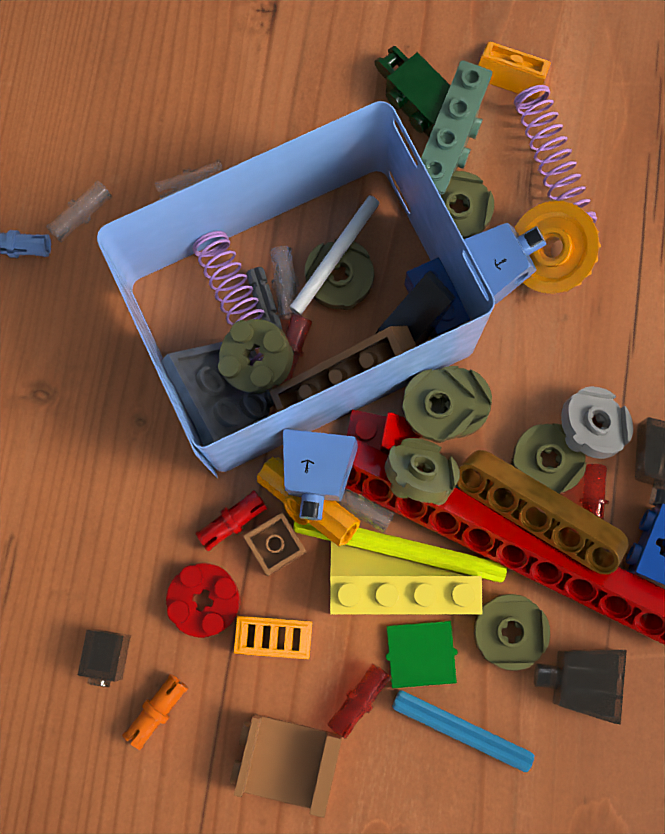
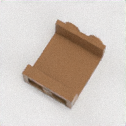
M255 714L252 717L251 723L244 722L239 745H244L245 750L242 761L235 760L230 778V783L236 784L234 796L242 797L244 793L277 800L309 808L310 815L324 818L342 735Z

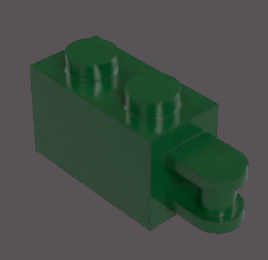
M392 46L388 49V55L384 58L379 57L374 61L377 70L387 80L386 98L396 110L401 109L409 117L411 125L417 132H424L430 137L451 85L418 52L408 59L396 46Z

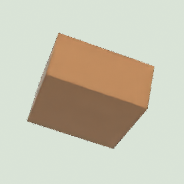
M283 512L244 535L246 542L267 576L272 575L307 553Z

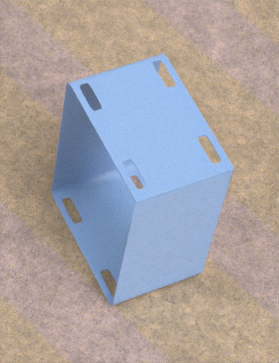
M384 101L374 102L104 225L97 235L98 245L195 455L217 478L215 469L219 472H227L283 445L284 429L311 432L351 413L352 409L357 410L406 387L417 374L424 370L441 369L469 357L473 353L495 305L494 296L399 116L394 107ZM395 120L408 142L418 165H416L395 125ZM379 171L384 173L430 260L438 257L441 260L470 318V322L205 446L161 363L163 359L161 352L133 294L134 283L144 276L194 254L192 248L196 240L209 232L223 231L227 234L228 238L371 172ZM390 172H391L392 176L394 177V179H395V181H396V183H397V185H398V187H399V189H400V191H401L403 197L405 198V200H406V202H407V204H408V206H409L410 212H409V210L407 209V207H406V205H405V203H404V201H403V199H402L400 193L398 192V190H397V188H396V186H395V184H394V182H393V180H392V178H391V176H390ZM214 237L205 241L197 248V251L203 250L212 242L224 239V237ZM464 251L467 254L470 262L472 263L479 279L481 280L488 294L489 299L486 298L473 271L471 270L464 256Z

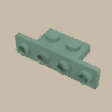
M467 61L459 63L421 157L439 194H445L453 172L458 167L464 169L471 151V149L466 148L469 138L476 139L483 119L478 118V113L493 74L491 70Z

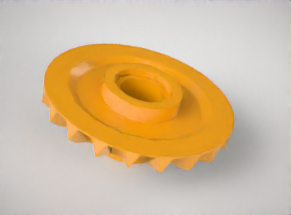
M549 201L533 207L520 218L515 226V230L520 236L537 226L547 245L530 254L537 270L523 284L541 293L556 294L569 292L575 286L581 285L582 281L592 274V268L598 261V251L601 247L598 237L599 231L593 219L582 208L572 203ZM561 240L563 244L562 251L553 258L551 247L556 241Z

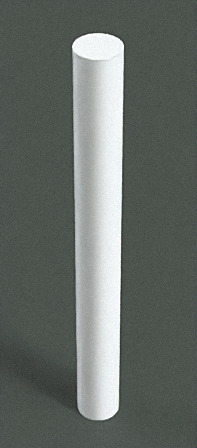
M369 195L290 305V310L295 314L302 315L379 206L380 202L375 197Z

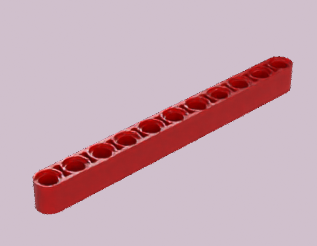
M357 440L358 448L347 481V489L665 645V589L620 567L613 573L599 574L456 487L442 505L421 502L409 497L400 498L391 491L390 486L392 483L388 480L385 473L384 465L388 454Z

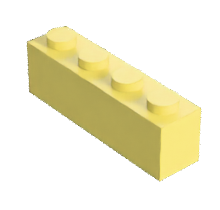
M331 541L330 614L479 615L483 614L482 576H470L349 545L338 547Z

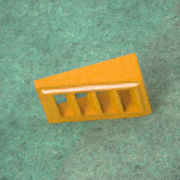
M237 616L234 654L310 659L313 622ZM249 624L256 625L254 647L247 646ZM264 626H271L269 648H262ZM279 627H286L284 649H277ZM294 628H301L299 650H292Z

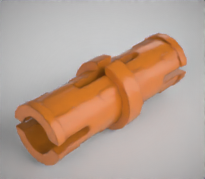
M170 674L151 700L146 699L142 705V712L128 730L122 734L127 742L130 739L132 740L130 745L136 749L141 750L160 723L165 724L170 718L168 713L189 689L184 683L180 684V679Z

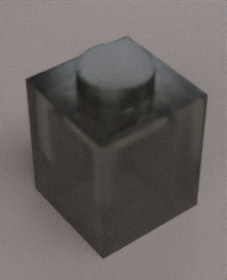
M87 629L78 676L89 677L87 684L101 687H110L111 681L122 680L131 635Z

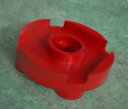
M208 563L186 566L174 577L169 585L166 595L167 614L176 627L189 636L206 638L220 634L233 624L239 613L241 597L237 584L229 572L219 566ZM206 589L210 591L209 598L214 600L211 607L205 606L203 611L197 609L198 603L194 601V597L196 594H202L203 590Z

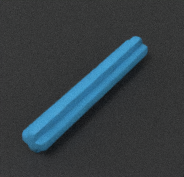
M405 691L397 693L392 705L394 710L518 770L528 772L532 767L534 754Z

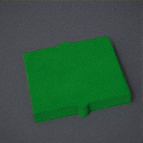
M451 621L387 626L389 653L385 657L390 661L392 688L457 683L454 656L457 655L458 651L453 647Z

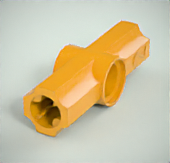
M271 457L264 463L263 468L257 474V482L284 503L286 512L295 522L301 525L311 524L338 547L346 545L359 528L360 520L336 501L324 500L322 520L300 518L302 497L290 496L285 491L284 461L279 457Z

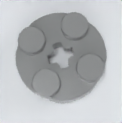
M591 386L581 389L565 401L561 412V422L566 434V444L571 450L575 452L581 451L583 454L593 458L605 459L614 456L629 443L633 435L632 418L626 406L620 408L618 403L613 400L616 398L613 393L604 388ZM593 416L596 417L598 423H602L603 427L599 429L593 424Z

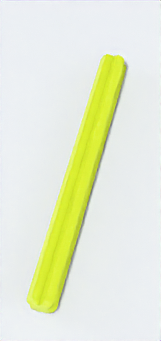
M294 521L293 530L296 533L331 541L311 524L301 525ZM358 528L352 539L346 544L470 576H482L483 579L499 583L504 582L507 573V567L493 560L363 528Z

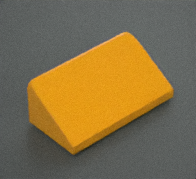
M490 41L483 51L478 66L493 72L489 84L519 94L529 87L543 85L551 62ZM541 91L536 92L529 97L537 99Z

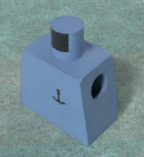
M504 223L464 239L494 296L495 304L536 272L537 269L530 254L547 245L537 226L519 236L515 228L509 223ZM464 251V256L471 270L473 271L486 298L489 299L488 294L481 280L479 279L472 263L470 262L467 254Z
M290 429L283 430L285 491L290 496L302 497L300 518L322 520L324 500H342L358 448L356 437Z

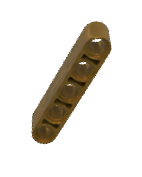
M485 450L473 452L459 467L460 478L457 485L464 493L599 574H610L618 568L629 545L626 535L620 529ZM505 488L511 491L512 494L508 493ZM537 508H540L541 510H543V511L545 512V514L542 513V512H540ZM570 528L575 529L578 533L573 532ZM603 548L608 549V550L611 551L612 553H609V552L605 551Z

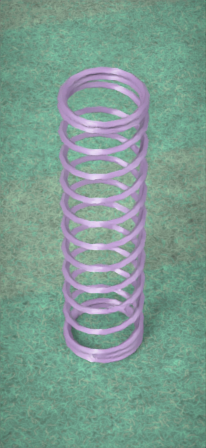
M536 85L520 92L514 99V105L517 112L523 114L520 121L521 124L527 126L525 135L531 138L530 148L536 150L534 160L541 163L538 171L546 175L543 184L551 187L547 193L549 198L559 201L577 196L585 191V186L575 187L559 197H553L550 194L555 187L569 185L579 180L581 174L569 175L554 185L547 184L546 179L550 175L564 173L574 168L577 162L569 161L555 167L550 172L542 171L541 168L545 163L559 161L569 156L572 149H562L544 160L537 158V154L540 151L559 147L568 138L565 136L556 137L539 148L533 147L535 139L552 136L563 128L562 124H554L539 131L535 136L529 135L528 130L530 127L545 125L555 120L559 115L558 112L553 111L537 117L530 124L524 122L526 115L543 112L554 103V100L547 99L550 94L549 87L546 85ZM539 91H546L542 96L538 97L537 99L532 100L530 102L522 103L527 97L531 96L532 94ZM551 102L549 105L542 109L531 111L539 105ZM555 115L544 122L536 123L544 117ZM559 127L558 129H556V130L553 131V132H550V133H548V134L541 135L542 133L546 132L547 130H550V129H552V128ZM564 139V140L561 141L560 143H557V144H555V145H553V146L546 147L547 145H549V144H551V143H553V142H555V141ZM564 152H568V153H566V154H564V155H562V156H560V157L551 159V158L555 157L556 155H559V154L564 153ZM567 165H571V166H569V167H567V168H565V169H562V170L557 171L558 169H560V168H562V167H565V166H567ZM583 199L573 204L582 208L588 205L591 200ZM586 212L595 223L597 221L595 212Z
M213 231L198 238L192 250L199 257V265L204 267L203 273L205 277L210 279V288L216 290L214 296L216 300L221 302V311L227 314L226 322L233 325L234 323L229 320L230 314L246 312L256 306L259 300L255 297L246 298L235 304L229 311L224 309V302H235L247 297L252 292L253 287L248 285L239 287L246 281L247 275L242 273L236 274L242 265L238 262H231L235 258L236 252L231 250L225 251L230 245L227 234L223 231ZM214 237H224V239L214 241L206 246L202 252L197 251V248L205 241ZM221 243V244H219L217 247H215V248H213V249H211V250H208L210 247L214 246L215 244ZM229 253L233 254L229 260L221 264L209 266L218 257ZM214 256L206 265L201 261L202 257ZM232 265H238L235 271L224 276L215 277L223 269ZM221 267L214 272L212 277L208 275L207 268ZM244 277L241 282L234 286L221 288L232 279ZM227 278L218 286V288L214 287L212 284L213 279L219 280ZM246 288L250 289L240 297L227 300L237 291ZM234 289L223 300L218 297V291ZM251 300H255V302L249 307L242 310L233 311L241 304ZM255 309L250 312H247L246 314L242 315L237 321L243 320L247 316L257 312H261V314L253 319H260L264 314V310ZM259 352L253 359H250V365L253 366L255 361H262L263 357H259L263 354Z

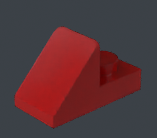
M352 409L347 436H354L356 440L386 454H389L390 449L394 445L395 447L401 445L402 440L408 438L419 439V436L410 429L405 418L392 412H388L387 416Z

